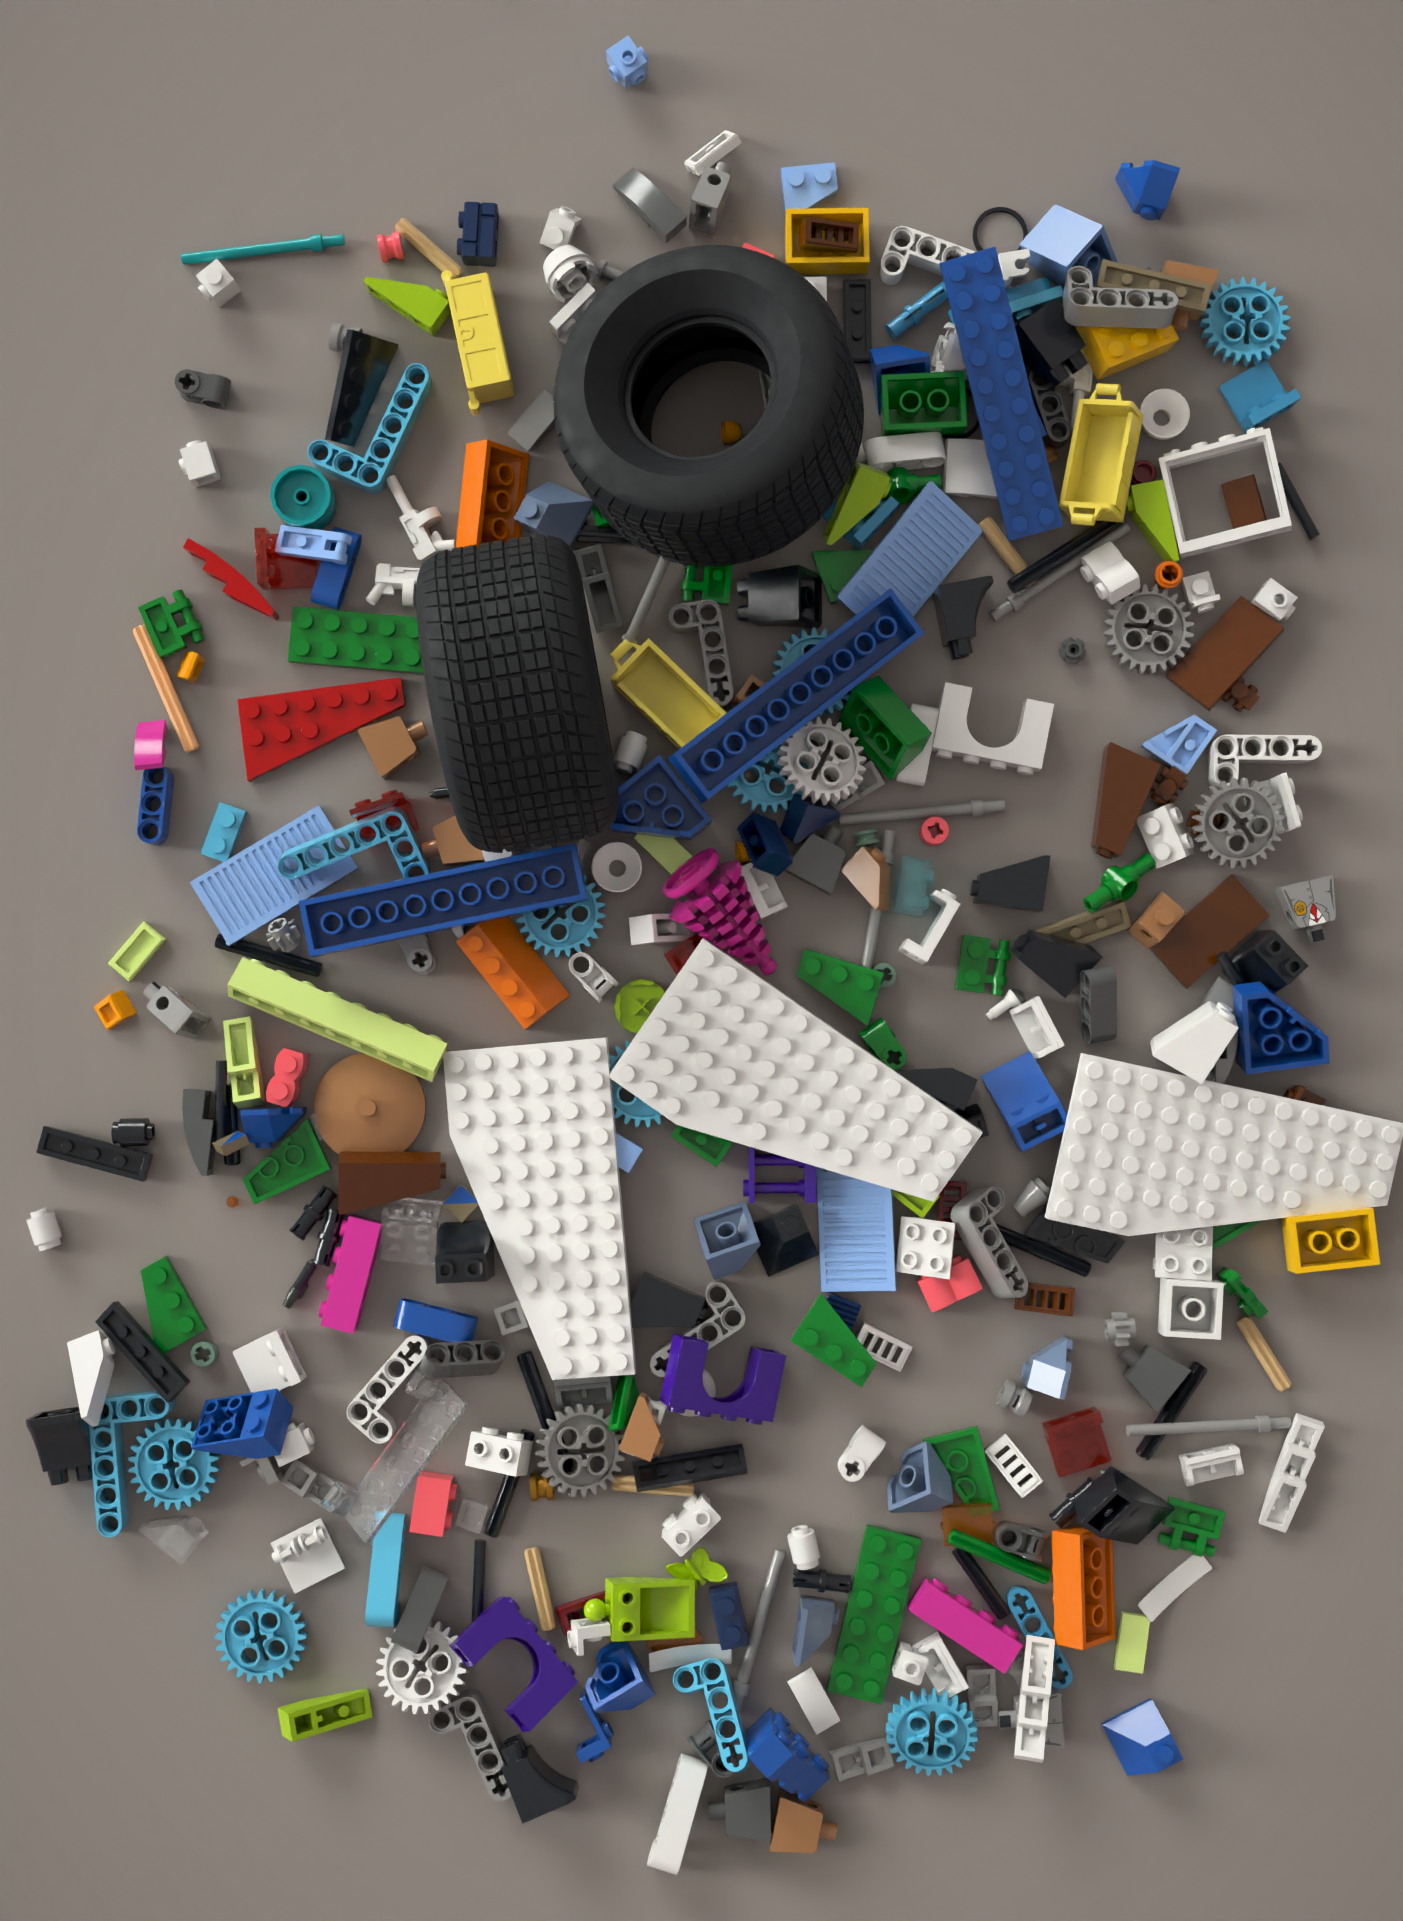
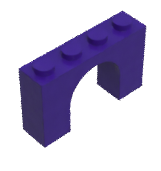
M673 1334L660 1401L668 1406L669 1411L685 1413V1409L694 1410V1414L703 1417H711V1413L721 1414L720 1418L730 1421H737V1417L746 1418V1422L762 1425L763 1421L773 1422L786 1355L777 1350L751 1346L745 1376L741 1385L728 1396L711 1397L703 1385V1370L709 1343L700 1338Z
M502 1596L498 1597L449 1646L467 1667L474 1666L494 1645L503 1639L515 1640L528 1650L533 1662L531 1681L525 1690L504 1710L522 1732H528L550 1712L578 1681L573 1676L575 1674L573 1668L565 1661L561 1662L555 1655L557 1653L555 1647L549 1641H543L537 1634L539 1631L537 1626L530 1619L527 1618L525 1620L518 1612L520 1610L519 1605L511 1597Z

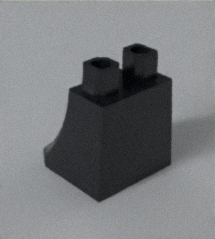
M1058 298L1015 326L1023 362L1039 379L1046 375L1054 387L1070 376L1062 365L1064 362L1072 374L1088 364L1083 353L1080 351L1086 344L1075 326L1065 320L1064 308Z
M798 564L748 573V578L737 581L738 594L742 597L748 596V605L739 606L737 609V619L739 621L753 623L758 626L819 628L821 626L822 581L818 573Z
M992 576L938 585L932 593L943 647L949 646L952 660L967 658L969 654L973 653L971 640L976 636L977 614L982 599L994 583Z
M1275 930L1256 931L1230 956V959L1246 983L1260 981L1275 993L1289 985L1308 967L1302 958ZM1222 967L1223 974L1231 981V979Z
M485 1220L464 1221L463 1223L444 1222L440 1225L437 1231L435 1254L436 1284L483 1282L495 1276L494 1241Z
M79 1406L39 1412L26 1419V1425L36 1446L42 1471H48L51 1486L69 1482L67 1468H76L77 1481L93 1479L89 1424L81 1418Z
M521 1733L504 1741L505 1746L501 1748L505 1760L501 1770L522 1824L563 1807L576 1799L579 1790L577 1780L568 1778L551 1768L539 1756L532 1744L529 1746L525 1745Z

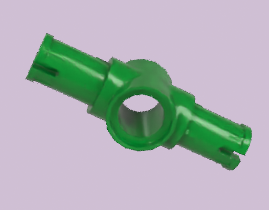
M904 467L892 468L887 472V475L890 477L891 487L885 498L892 496L899 504H905L913 496H916L917 493H920L929 481H933L941 489V475L916 476L915 473L909 474V471Z
M1145 853L1130 866L1125 865L1120 868L1114 865L1108 868L1101 878L1100 888L1083 899L1084 907L1094 914L1109 901H1114L1117 898L1122 901L1130 899L1137 891L1139 878L1156 867L1154 858L1150 854Z

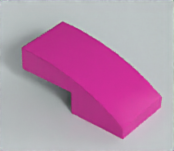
M166 720L138 723L134 748L135 770L164 767L167 754L164 743L168 731Z

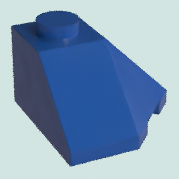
M1156 160L1144 161L1143 166L1133 167L1131 162L1122 163L1115 180L1134 213L1140 214L1146 220H1160L1167 207L1180 168Z
M307 1107L240 1110L244 1133L249 1143H255V1148L272 1147V1142L281 1141L307 1113Z
M628 1641L612 1642L599 1650L595 1660L597 1666L593 1676L588 1678L585 1685L586 1692L596 1713L631 1710L656 1695L644 1667Z

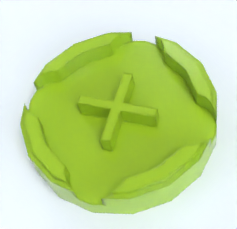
M639 979L630 981L621 988L616 996L614 1005L616 1018L624 1028L632 1033H638L665 994L661 986L650 980Z

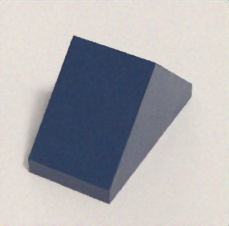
M794 793L780 827L781 833L794 844H797L839 817V811L829 803L823 805L821 799L812 804L811 797L807 796L802 800V795Z

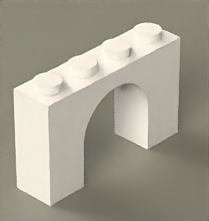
M945 682L941 691L938 706L939 715L931 750L936 752L935 756L945 759H952V755L963 757V762L969 764H979V761L988 762L991 768L1006 770V766L1017 768V773L1024 775H1033V772H1038L1042 769L1054 704L1026 699L1023 702L1018 731L1014 740L1002 747H987L972 737L967 726V713L972 687Z

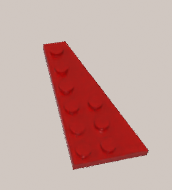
M402 678L237 699L247 781L251 782L260 775L273 771L293 759L300 758L347 733L358 730L361 726L405 707Z

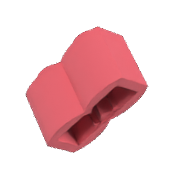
M283 1048L275 1061V1076H273L267 1086V1102L283 1107H292L297 1102L301 1092L300 1080L305 1076L309 1067L308 1053L291 1048Z
M960 1254L952 1257L950 1279L921 1275V1278L916 1280L932 1313L983 1289L969 1258H961Z

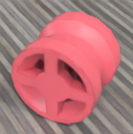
M399 231L393 232L390 236H385L384 234L377 235L383 263L389 262L391 258L405 259Z
M940 817L928 818L920 827V838L929 846L940 845L949 835L947 822Z

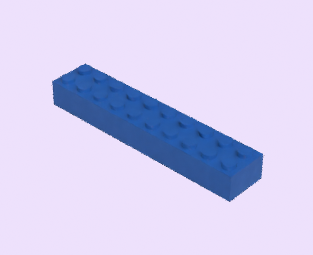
M996 247L941 262L939 265L1007 538L1009 541L1062 527L1063 522Z
M890 588L667 759L698 800L703 803L914 642L924 632Z
M573 843L298 902L310 957H319L589 900L578 845Z

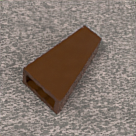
M1112 742L1108 743L1103 750L1091 847L1097 849L1096 854L1110 860L1112 857L1117 858L1122 855L1161 764Z
M340 1152L338 1161L339 1214H348L439 1190L441 1179H446V1162H441V1152Z

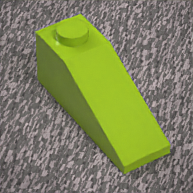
M366 277L363 280L368 292L433 337L451 313L448 296L437 288L434 291L425 285Z
M856 460L851 476L841 492L822 536L826 544L833 545L879 505L882 497L885 498L887 496L891 482H889L890 477L886 472Z
M1164 479L1131 485L1126 505V511H1130L1131 520L1163 561L1177 563L1180 559Z
M367 1688L305 1699L278 1707L282 1736L291 1742L373 1717Z

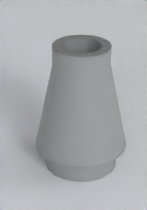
M1040 1177L1035 1180L1031 1179L1013 1207L1025 1218L1030 1212L1048 1202L1051 1187Z

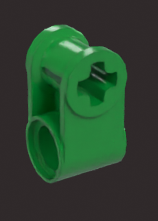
M882 1017L859 1033L863 1041L880 1061L893 1070H898L905 1065L907 1060L905 1050L896 1040V1036ZM891 1050L893 1053L899 1052L901 1054L898 1058L900 1062L898 1065L894 1062L887 1063L886 1060L889 1058L888 1051Z

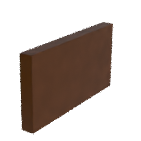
M1240 596L1169 672L1167 679L1210 712L1284 632V627Z
M1231 874L1183 916L1159 943L1149 949L1182 986L1188 989L1218 962L1216 959L1217 954L1222 951L1228 953L1270 915L1239 880Z

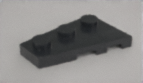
M1048 1202L1023 1233L1024 1235L1109 1264L1125 1243V1241L1111 1232L1046 1219L1045 1213Z

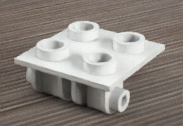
M901 1216L896 1272L950 1279L956 1223L922 1219L921 1217Z
M1213 1226L1156 1233L1155 1258H1153L1152 1268L1155 1269V1277L1212 1281Z
M322 1518L270 1543L274 1550L272 1558L275 1563L280 1562L294 1593L345 1569Z

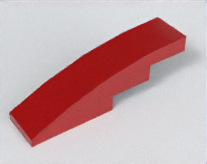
M187 538L183 548L190 555L206 562L203 570L209 576L226 584L222 592L227 597L276 621L278 620L279 615L243 575L212 551Z

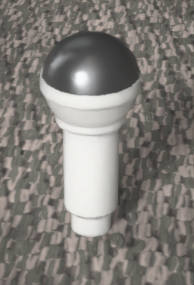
M1017 988L1009 989L1004 999L989 1009L986 1016L989 1020H992L1009 1008L1021 1005L1024 1001L1023 992Z

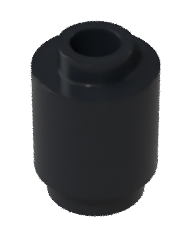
M149 1118L120 1119L112 1124V1141L114 1144H120V1146H148L150 1140L155 1138V1125L150 1123Z

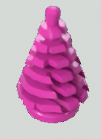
M708 848L694 855L672 873L662 888V892L668 898L676 899L683 895H686L688 898L683 903L677 899L671 909L672 914L669 915V918L677 923H684L685 928L693 932H699V936L709 941L714 940L713 938L719 934L720 936L713 941L714 945L721 949H725L730 945V949H728L730 955L737 958L743 956L742 961L749 966L758 964L759 969L764 975L772 974L777 969V963L772 957L768 956L771 947L768 940H763L765 937L763 925L755 924L760 919L756 908L746 912L750 906L753 907L754 903L750 892H746L748 887L744 876H740L742 868L739 861L735 859L733 862L728 861L717 866L719 855L714 848ZM717 868L720 872L713 876L711 873Z

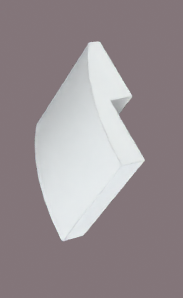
M946 439L943 492L946 495L964 498L978 496L998 499L983 440Z

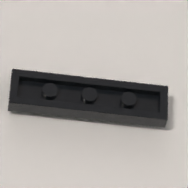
M43 1126L36 1151L38 1154L145 1182L153 1157V1154L50 1126Z
M119 1301L113 1302L95 1321L167 1403L172 1402L191 1382Z
M743 1444L652 1458L651 1462L647 1460L632 1462L637 1492L744 1475L748 1472Z

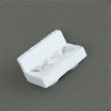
M1173 803L1137 818L1136 822L1148 850L1156 862V869L1194 854L1192 837L1189 833H1185L1182 826L1183 816L1180 810L1174 807Z
M703 1491L698 1496L694 1493L682 1505L684 1509L678 1515L675 1513L671 1514L662 1524L664 1526L662 1538L680 1557L689 1551L721 1520V1516L710 1505V1499Z

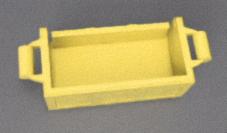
M445 270L442 272L441 277L447 291L464 377L470 400L468 405L471 413L477 416L481 413L480 403L514 397L515 395L495 297L487 272L453 279L452 273Z
M1098 383L1096 390L1089 399H1079L1059 501L1060 509L1071 519V524L1094 526L1096 521L1123 522L1144 415L1134 402L1123 401L1120 393V384ZM1097 395H1114L1117 398L1116 400L1097 399Z
M649 638L641 646L624 639L610 654L617 668V671L610 678L612 686L678 749L682 748L727 713ZM634 647L636 651L621 666L618 663L619 660Z

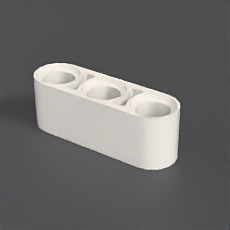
M940 432L875 437L864 443L867 465L884 472H888L895 467H904L907 470L934 468L946 462L944 444Z
M912 703L910 710L926 725L932 734L924 750L897 775L896 781L924 786L939 709Z

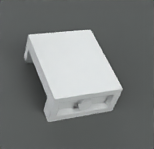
M945 889L932 892L928 899L940 905L941 909L923 941L919 945L910 939H906L902 942L898 951L921 965L926 963L960 906V903L955 901L957 896Z

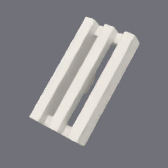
M725 130L687 159L684 164L689 172L692 171L693 174L696 173L699 176L703 173L705 167L714 165L742 142L737 134Z

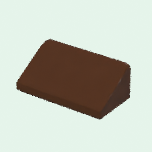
M1254 474L1221 485L1233 529L1267 520Z

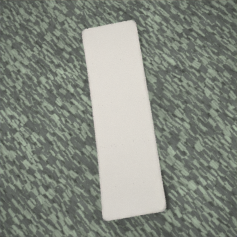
M1192 1555L1141 1600L1138 1607L1150 1622H1153L1180 1594L1212 1570V1566L1203 1555L1202 1557Z
M697 1644L649 1653V1671L655 1672L662 1669L684 1666L708 1658H715L724 1664H731L732 1649L721 1650L720 1644Z

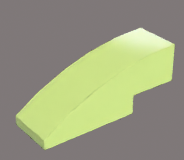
M251 1016L223 1021L227 1071L231 1076L233 1103L238 1109L266 1104L259 1051Z

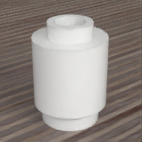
M627 731L626 735L621 737L613 758L614 763L617 764L616 769L628 774L639 770L648 747L645 736L637 732Z
M47 1208L31 1212V1218L26 1221L34 1245H38L39 1251L62 1244L60 1240L62 1234L54 1211L48 1212Z
M799 1525L792 1528V1532L787 1535L792 1560L797 1565V1569L808 1570L818 1566L820 1553L814 1529L808 1528L807 1525Z

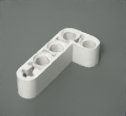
M899 226L892 231L880 263L879 277L885 284H896L901 280L907 263L942 276L939 265L941 262L946 261L948 258H958L975 251L907 226ZM897 239H903L908 243V245L905 247H900L895 243V241ZM928 248L932 250L933 255L925 256L920 250ZM888 264H894L898 267L899 270L896 272H889L885 268V266Z
M1221 735L1208 746V783L1210 786L1218 790L1220 789V780L1217 774L1221 769L1226 771L1229 776L1226 783L1229 786L1230 778L1238 780L1239 763H1308L1319 757L1322 751V744L1318 738L1311 735ZM1219 742L1225 743L1228 746L1229 752L1227 755L1219 753L1217 748ZM1247 742L1252 743L1256 747V754L1254 756L1246 752L1245 746ZM1274 743L1282 745L1284 750L1282 756H1278L1273 751ZM1304 745L1305 748L1310 749V753L1308 754L1304 750H1297L1294 752V749L1300 748Z
M416 1333L411 1334L347 1407L346 1415L348 1420L371 1441L378 1444L386 1443L395 1433V1420L381 1406L423 1359L427 1347L430 1346V1340L427 1336ZM419 1341L422 1344L420 1350H417L409 1358L406 1354L413 1347L412 1343ZM392 1362H401L405 1368L404 1373L400 1375L395 1374L391 1368ZM376 1382L382 1383L386 1387V1394L383 1396L375 1394L373 1384ZM355 1405H365L368 1411L367 1416H358L354 1410ZM376 1423H385L389 1429L388 1434L380 1435L377 1433Z
M681 1753L657 1837L654 1839L647 1861L649 1867L677 1875L708 1768L704 1760Z

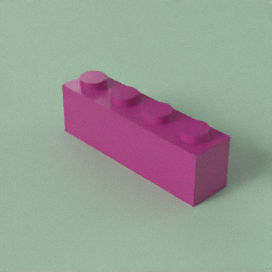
M354 1214L350 1215L348 1220H343L340 1236L344 1237L341 1247H336L333 1256V1263H336L334 1274H329L326 1283V1290L329 1291L328 1299L322 1302L319 1310V1317L322 1318L321 1326L352 1334L358 1330L385 1222Z
M925 1576L907 1604L909 1611L1005 1674L1023 1646L1018 1638L1019 1633L1007 1624L1002 1627L994 1622L996 1618L988 1611L981 1609L979 1612L971 1607L972 1602L962 1594L958 1593L955 1596L947 1591L949 1587L941 1580L934 1578L932 1581Z

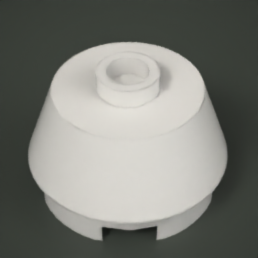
M572 245L561 246L552 251L543 265L548 292L563 303H565V299L574 297L587 283L594 287L592 280L595 274H598L593 258Z

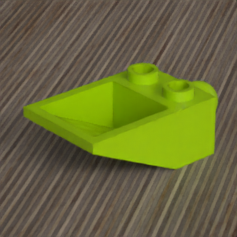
M656 1577L605 1578V1604L600 1599L589 1600L584 1606V1615L591 1622L601 1621L605 1617L610 1623L611 1636L606 1637L612 1642L694 1638L695 1580ZM628 1593V1602H623V1595ZM628 1622V1628L622 1629L623 1624Z

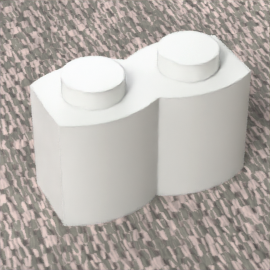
M1109 541L1081 557V574L1087 582L1091 581L1095 585V590L1102 600L1106 599L1110 604H1114L1141 588L1139 575L1112 542Z

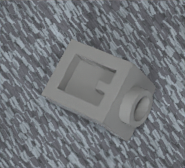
M275 1456L258 1459L245 1457L240 1461L241 1467L257 1460L258 1474L262 1480L266 1479L268 1485L279 1481L285 1475L282 1468L279 1467Z

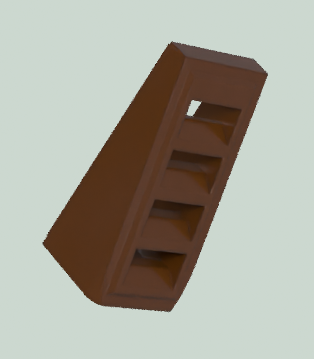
M806 216L800 223L799 250L856 253L858 251L859 224ZM811 230H814V238H811ZM821 231H825V240L821 239ZM833 231H837L836 241H833ZM844 231L848 232V243H843Z
M1028 1282V1289H1031L1029 1304H1024L1025 1296L1015 1298L1014 1309L1073 1316L1075 1288ZM1037 1290H1042L1041 1306L1036 1305ZM1049 1291L1053 1292L1052 1307L1047 1306ZM1060 1293H1065L1064 1308H1059Z

